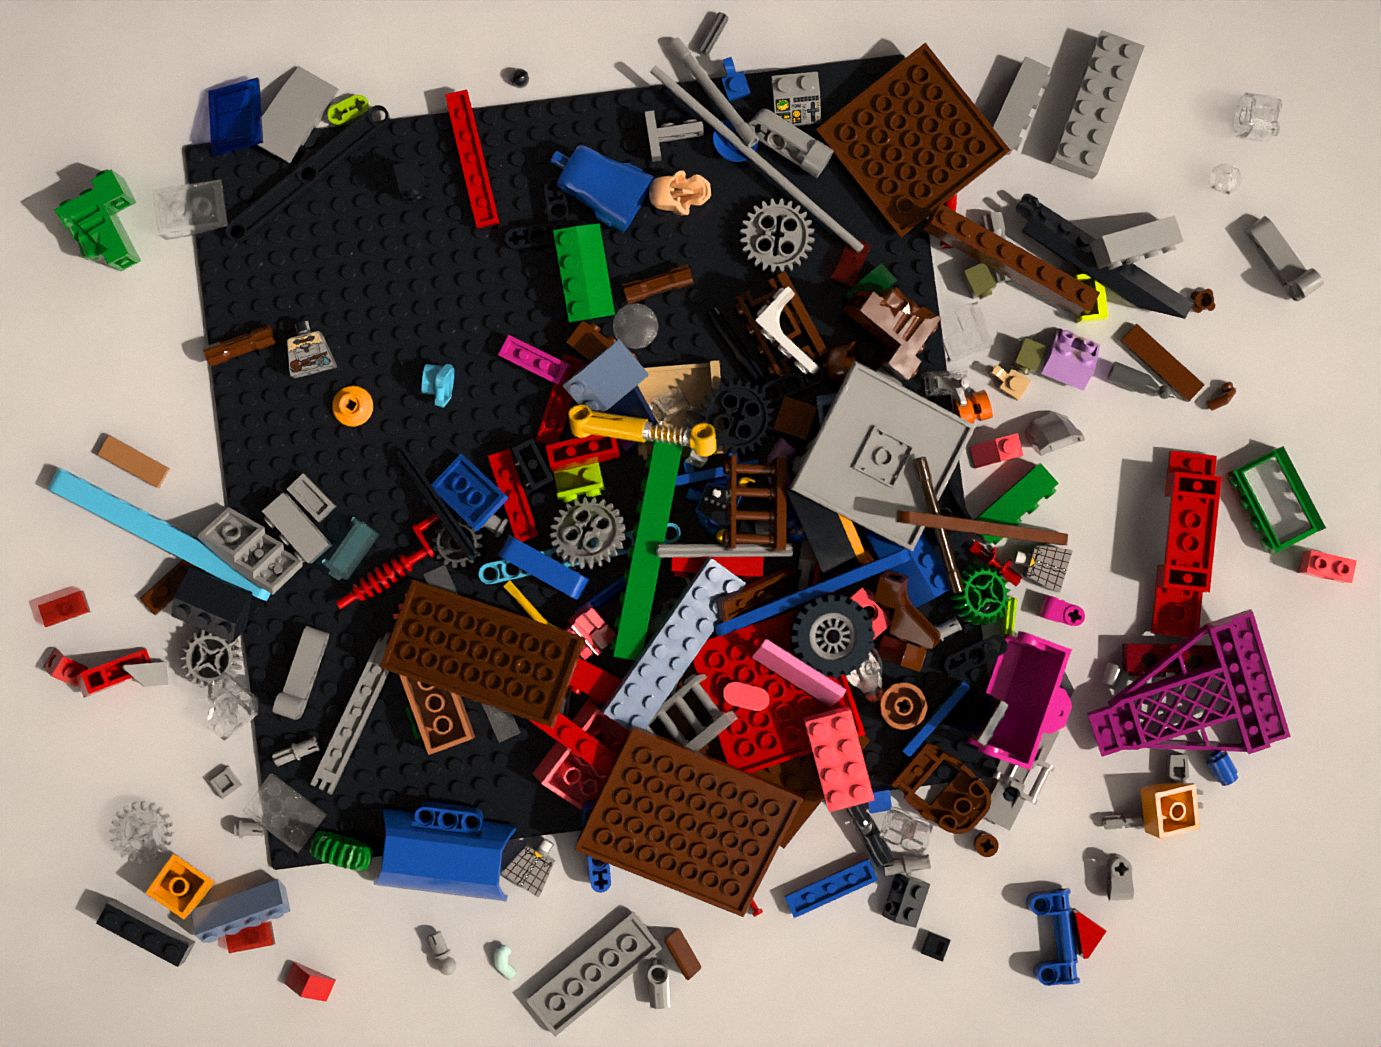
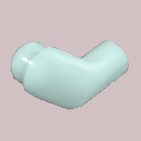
M501 945L494 952V965L510 980L517 971L508 964L507 956L511 953L510 948L507 945Z

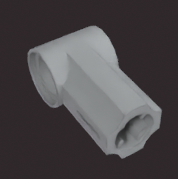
M655 959L648 965L647 974L650 1008L664 1009L670 1007L668 965L662 959ZM658 967L663 969L664 974L662 976H655L652 970Z

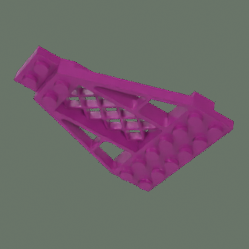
M1251 609L1206 623L1107 702L1108 706L1087 712L1102 757L1121 750H1138L1142 748L1221 750L1252 754L1270 748V743L1291 737L1255 616ZM1209 634L1216 661L1187 671L1181 654L1203 636ZM1174 659H1178L1181 672L1178 675L1142 686ZM1212 677L1221 681L1216 691L1207 688ZM1205 678L1202 684L1194 682L1195 680ZM1190 684L1199 688L1194 698L1184 695ZM1182 685V687H1181V689H1180L1179 692H1177V691L1171 689V688H1174V687H1177V686ZM1224 687L1226 688L1228 697L1221 694ZM1204 691L1213 695L1208 705L1199 702ZM1160 692L1157 699L1150 697V695ZM1167 692L1176 695L1171 706L1162 702ZM1218 698L1227 701L1225 708L1221 711L1213 708ZM1144 699L1154 703L1149 713L1139 709ZM1181 699L1191 702L1186 712L1176 709ZM1196 705L1205 709L1199 718L1191 716ZM1159 706L1168 709L1163 720L1154 716ZM1137 713L1146 717L1142 726ZM1173 713L1183 716L1178 725L1168 723ZM1235 718L1242 740L1241 743H1209L1205 732L1206 727ZM1151 720L1160 723L1158 730L1153 733L1146 730ZM1200 730L1203 742L1166 741Z

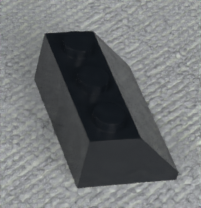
M191 566L174 597L171 616L230 642H234L247 628L253 592Z

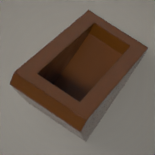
M883 635L876 657L920 672L927 650Z

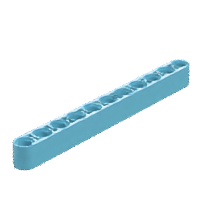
M57 468L47 487L48 490L222 580L253 592V596L265 601L268 600L271 593L254 584L232 568L197 537L64 469Z

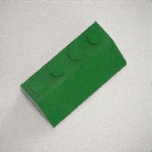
M600 223L553 230L569 322L615 315Z

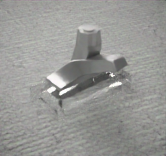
M968 370L924 373L926 396L953 395L959 406H966L965 394L970 393Z

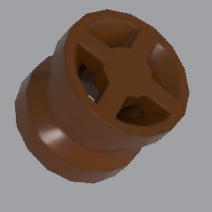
M982 832L974 838L973 846L981 856L991 857L997 853L999 843L992 834Z

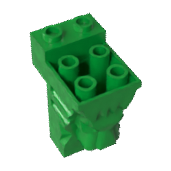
M112 169L103 170L97 173L96 177L91 180L95 187L94 189L89 188L79 194L80 196L73 200L67 199L59 204L60 207L54 209L64 227L70 230L73 239L78 243L82 258L86 260L91 259L92 261L106 259L110 266L123 271L141 262L117 213L137 202L124 178Z

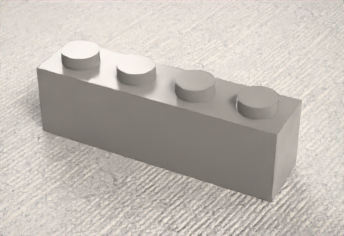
M1026 56L992 126L1011 150L1007 155H1010L1013 149L1018 150L1023 139L1019 135L1022 129L1027 130L1032 120V117L1029 116L1032 108L1036 110L1042 98L1038 94L1041 88L1046 89L1051 76L1047 75L1050 67Z
M1174 215L1102 236L1090 242V246L1098 269L1108 266V269L1111 270L1122 266L1124 261L1128 265L1141 260V256L1148 259L1158 255V251L1161 250L1163 254L1176 250L1175 245L1184 240Z

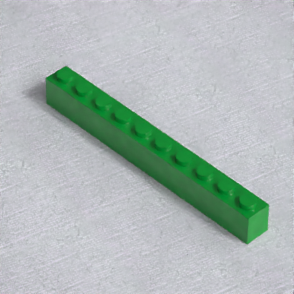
M656 439L654 441L650 440V445H654L653 453L647 455L645 466L650 469L648 477H643L641 490L645 491L644 500L639 499L637 513L641 514L639 523H634L632 536H636L635 546L630 545L628 559H632L631 568H626L623 582L628 583L626 592L621 591L619 605H623L622 614H617L615 628H619L617 637L612 638L610 651H614V657L635 661L645 646L661 557H658L656 554V547L658 544H664L683 448L680 443L678 445L674 442L669 444L668 441L663 443L662 440L657 442Z

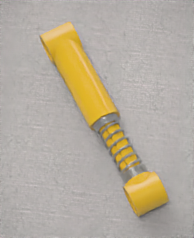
M586 405L574 406L568 413L571 432L576 437L584 438L589 435H598L637 442L654 441L656 439L657 442L662 440L663 443L668 441L669 444L674 442L676 445L680 443L682 446H690L699 456H709L716 451L717 447L715 429L711 424L700 423L694 426L693 429L687 428L686 430H683V427L677 429L676 426L673 429L670 425L666 428L664 424L660 427L658 423L656 426H653L652 422H649L647 419L591 411Z

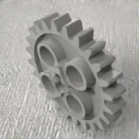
M782 198L779 204H775L774 199H771L769 206L762 201V209L754 206L755 214L747 213L750 221H743L742 223L747 229L740 231V234L746 236L740 239V243L747 244L743 248V252L750 251L747 259L749 261L755 258V267L761 263L763 264L762 271H765L767 267H771L772 274H774L776 268H779L782 273L786 266L792 271L793 263L801 266L799 258L804 260L808 258L804 251H812V247L807 245V243H814V238L808 236L814 233V229L807 228L812 223V220H804L807 212L798 213L800 205L793 209L791 208L792 201L786 206ZM780 216L782 218L780 236L782 237L779 239L777 256H773L775 237L771 235L775 234L777 217ZM763 219H771L774 225L769 229L764 228L761 225ZM787 221L794 222L796 229L794 231H787L784 228V223ZM761 241H767L770 243L771 248L768 251H761L758 244ZM790 244L794 251L790 254H785L782 252L781 246Z
M586 497L583 499L582 504L575 500L574 507L566 504V512L559 510L561 518L554 517L556 525H551L553 533L550 534L553 548L556 549L558 557L562 556L563 562L570 560L572 567L577 562H579L581 569H583L585 563L589 564L590 569L593 568V563L595 562L601 567V560L605 559L607 562H610V554L618 555L615 548H623L621 541L626 540L623 516H620L618 509L614 510L612 503L606 506L604 499L599 504L596 497L592 499L591 503H588ZM582 518H587L585 521H579ZM601 526H608L605 529H599ZM571 537H577L575 540H569ZM591 545H597L595 548H589Z

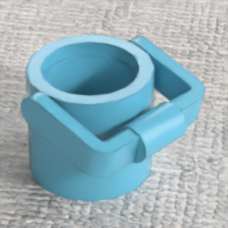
M426 364L422 377V393L435 395V405L444 407L452 397L454 368L451 364H446L445 366Z

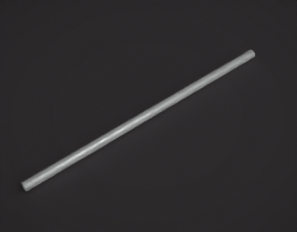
M656 65L652 68L650 73L857 253L863 249L864 245L751 147H748L743 140Z

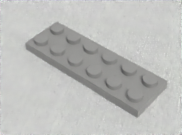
M633 911L528 997L526 1002L556 1037L663 947Z

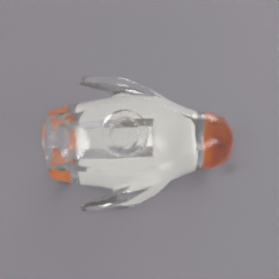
M873 648L872 654L871 652L869 653L870 657L867 662L864 661L859 670H853L846 678L851 685L858 687L864 693L868 701L877 702L883 693V668L880 655Z

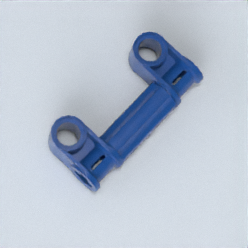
M1069 888L1033 892L1026 899L1027 908L1038 916L1053 915L1057 960L1041 961L1033 968L1034 977L1045 986L1080 983L1076 969L1078 958L1073 909L1070 908L1069 894L1071 893ZM1042 898L1043 906L1040 909H1034L1035 900ZM1050 968L1049 977L1042 979V971Z

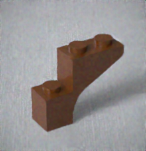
M887 569L879 578L874 601L881 603V606L885 608L895 609L889 634L896 636L897 639L902 641L914 642L921 648L933 649L940 641L941 634L911 603L907 593L909 576Z

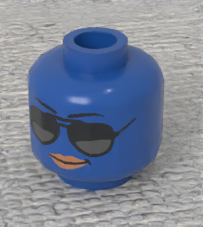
M790 507L786 509V539L798 543L806 539V536L801 529L794 509Z

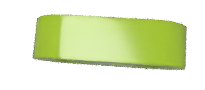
M363 95L351 96L331 106L327 114L328 119L335 126H345L370 109V103ZM360 101L361 104L365 103L364 105H362L363 110L359 111L357 108H355L350 111V109L356 107L355 102ZM339 110L340 113L348 111L342 115V120L333 119L336 116V111Z

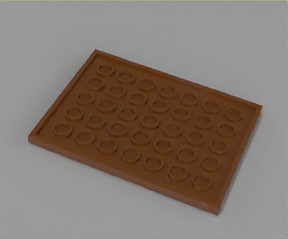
M632 725L574 845V850L744 917L804 798L803 795Z

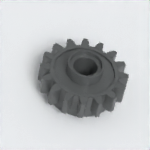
M459 518L458 524L475 548H482L484 545L478 543V540L482 539L483 535H476L477 531L471 528L467 522L463 524V518ZM441 523L443 529H436L435 532L438 534V537L432 538V541L437 542V546L433 548V551H439L440 553L437 559L445 558L444 565L452 562L453 568H457L458 563H461L462 567H466V561L474 563V559L468 560L461 549L453 547V537L443 523Z

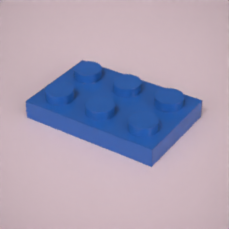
M462 453L431 484L437 494L476 531L509 498Z

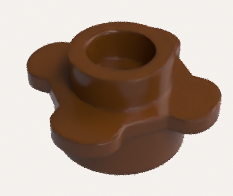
M1205 289L1201 292L1193 291L1190 297L1194 302L1193 311L1195 313L1215 309L1216 305L1211 289Z

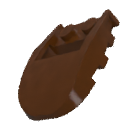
M926 740L898 775L891 780L892 786L894 788L897 786L904 794V799L910 805H913L923 818L938 824V827L949 833L963 834L969 832L982 820L991 806V795L983 782L956 756ZM943 760H946L959 772L934 801L929 804L915 792Z

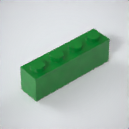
M1041 463L1036 464L974 520L1018 526L1022 522L1020 517L1026 512L1029 515L1039 507L1037 502L1043 497L1046 500L1057 491L1054 487L1059 483ZM977 534L986 545L991 543L996 545L1004 538Z

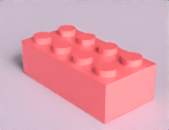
M849 706L803 717L828 811L832 812L874 801Z

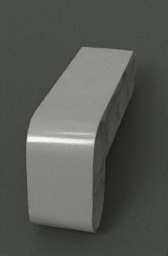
M1263 216L1245 229V234L1294 301L1298 302L1324 284L1322 277L1315 269L1310 268L1307 270L1268 217Z
M310 626L305 627L283 692H280L275 700L273 713L294 720L301 718L329 639V633Z

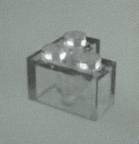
M227 672L222 673L208 685L207 701L214 707L208 711L207 728L225 741L258 715V697Z

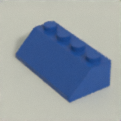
M869 529L863 531L865 538L878 559L905 549L901 545ZM922 532L914 550L910 551L907 549L911 560L889 569L909 576L907 593L911 603L916 608L950 590L945 569L924 532Z

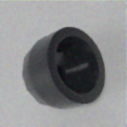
M515 69L511 74V82L517 88H524L529 83V75L524 69ZM521 73H524V74H525V75L521 76L520 78H518L516 81L514 80V78H516L517 76H519Z

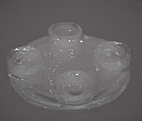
M638 303L626 305L614 317V335L617 340L620 339L626 348H643L652 343L657 336V317L645 305Z

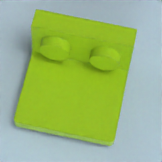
M599 463L554 473L558 493H556L557 498L565 503L579 500L578 496L584 494L588 498L601 495L600 491L605 490Z

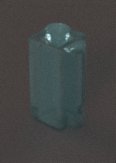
M355 517L351 520L355 523L331 559L328 561L324 558L322 561L330 569L329 574L338 580L350 578L380 535Z

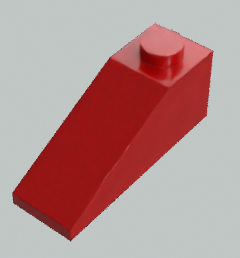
M145 648L80 672L75 677L85 698L133 679L130 674L122 669V665L152 662Z

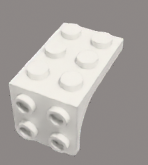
M789 286L785 289L780 288L773 296L774 301L770 306H763L757 313L758 318L756 321L763 327L760 332L772 343L775 340L778 341L780 345L777 348L789 359L792 356L796 358L797 361L794 364L805 374L810 372L814 375L820 368L787 338L780 328L779 318L781 311L795 295Z

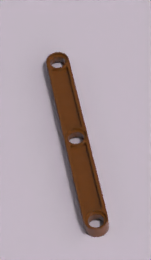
M897 510L895 522L1055 545L1067 546L1068 534L912 511Z

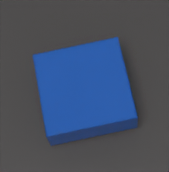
M889 787L872 789L874 801L868 802L869 813L892 810Z

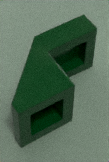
M881 263L845 294L843 298L848 302L855 292H875L879 294L883 289H888L897 280Z

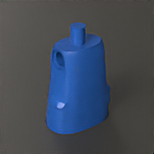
M581 144L575 149L570 158L556 151L550 162L563 170L557 181V186L591 209L598 221L617 229L621 233H624L632 222L649 192L651 181L655 179L654 176L643 172L642 169L630 163H620L607 158Z

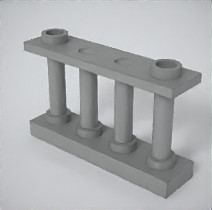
M693 674L684 681V687L661 705L645 730L654 733L649 726L659 718L678 744L698 752L738 718L733 711L727 713L719 711L700 685V682L707 678L705 674L697 676ZM692 690L713 717V723L709 727L701 724L683 699ZM675 704L696 731L694 733L696 737L692 741L684 738L666 713Z

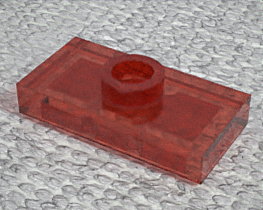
M859 239L857 240L864 245L863 249L857 253L847 244L832 276L833 280L853 288L872 246Z
M84 591L38 605L45 627H50L91 612Z
M271 921L263 922L255 927H246L233 935H225L229 953L276 944Z

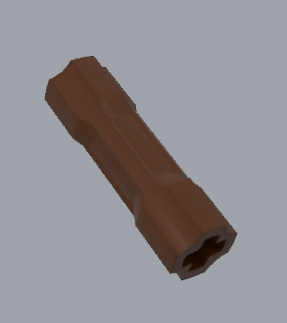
M687 264L671 269L667 273L645 280H635L622 286L629 305L645 300L648 296L693 285L694 282Z
M265 325L244 335L203 347V351L209 366L211 365L212 367L239 355L276 344V339L271 326Z

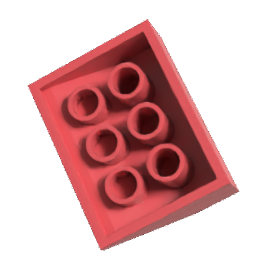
M588 699L572 721L619 753L629 730L602 713V708ZM559 741L554 744L533 772L541 784L581 810L586 801L598 798L607 779L605 774Z

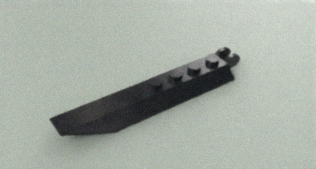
M1030 193L1022 196L1021 203L1017 204L1015 211L1028 220L1021 232L1134 306L1183 319L1187 317L1194 304L1193 302L1133 263L1127 265L1126 261H1124L1122 266L1111 270L1108 269V266L1098 269L1090 246V242L1096 240L1094 237L1042 203H1039L1038 198Z

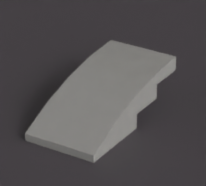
M298 67L273 99L249 137V140L282 160L291 163L300 145L303 146L313 128H317L339 89L305 69Z
M229 507L198 534V538L217 556L272 595L303 566L302 560L284 550L283 543L265 534V527Z

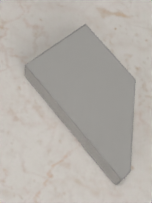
M167 662L122 665V669L136 679L143 687L168 685Z

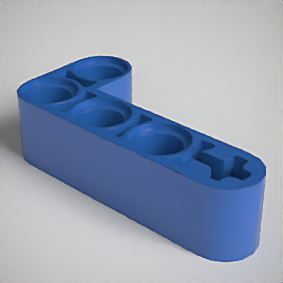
M511 535L508 536L498 554L501 558L576 600L579 599L590 580Z
M597 799L588 800L583 804L581 810L583 827L588 818V813L592 810ZM586 855L587 874L592 889L598 893L607 891L611 886L610 864L601 860H593V857ZM597 871L601 872V881H598Z

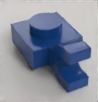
M732 57L723 59V67L727 77L722 78L721 81L728 101L731 102L750 95L751 92L743 71L736 73Z

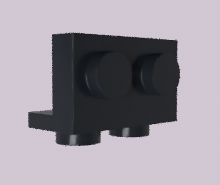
M901 873L895 874L882 916L895 923L916 928L930 884L907 877Z

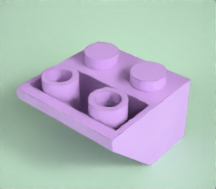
M1057 328L1045 357L1041 374L1084 391L1095 371L1100 344L1095 343L1091 339L1075 335L1071 331Z

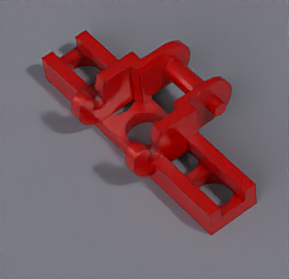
M977 541L971 545L969 550L986 564H989L990 567H996L999 574L1004 573L1003 577L1014 586L1021 582L1022 576L1009 567L1012 559H1009L1003 565L995 560L997 555V548L995 546L989 551Z

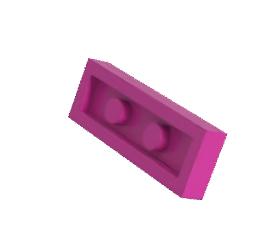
M510 335L507 336L498 354L500 357L559 386L570 367L569 364Z

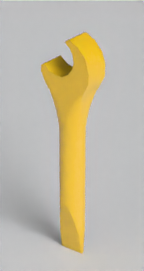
M508 581L503 586L533 620L561 629L542 617L511 581Z

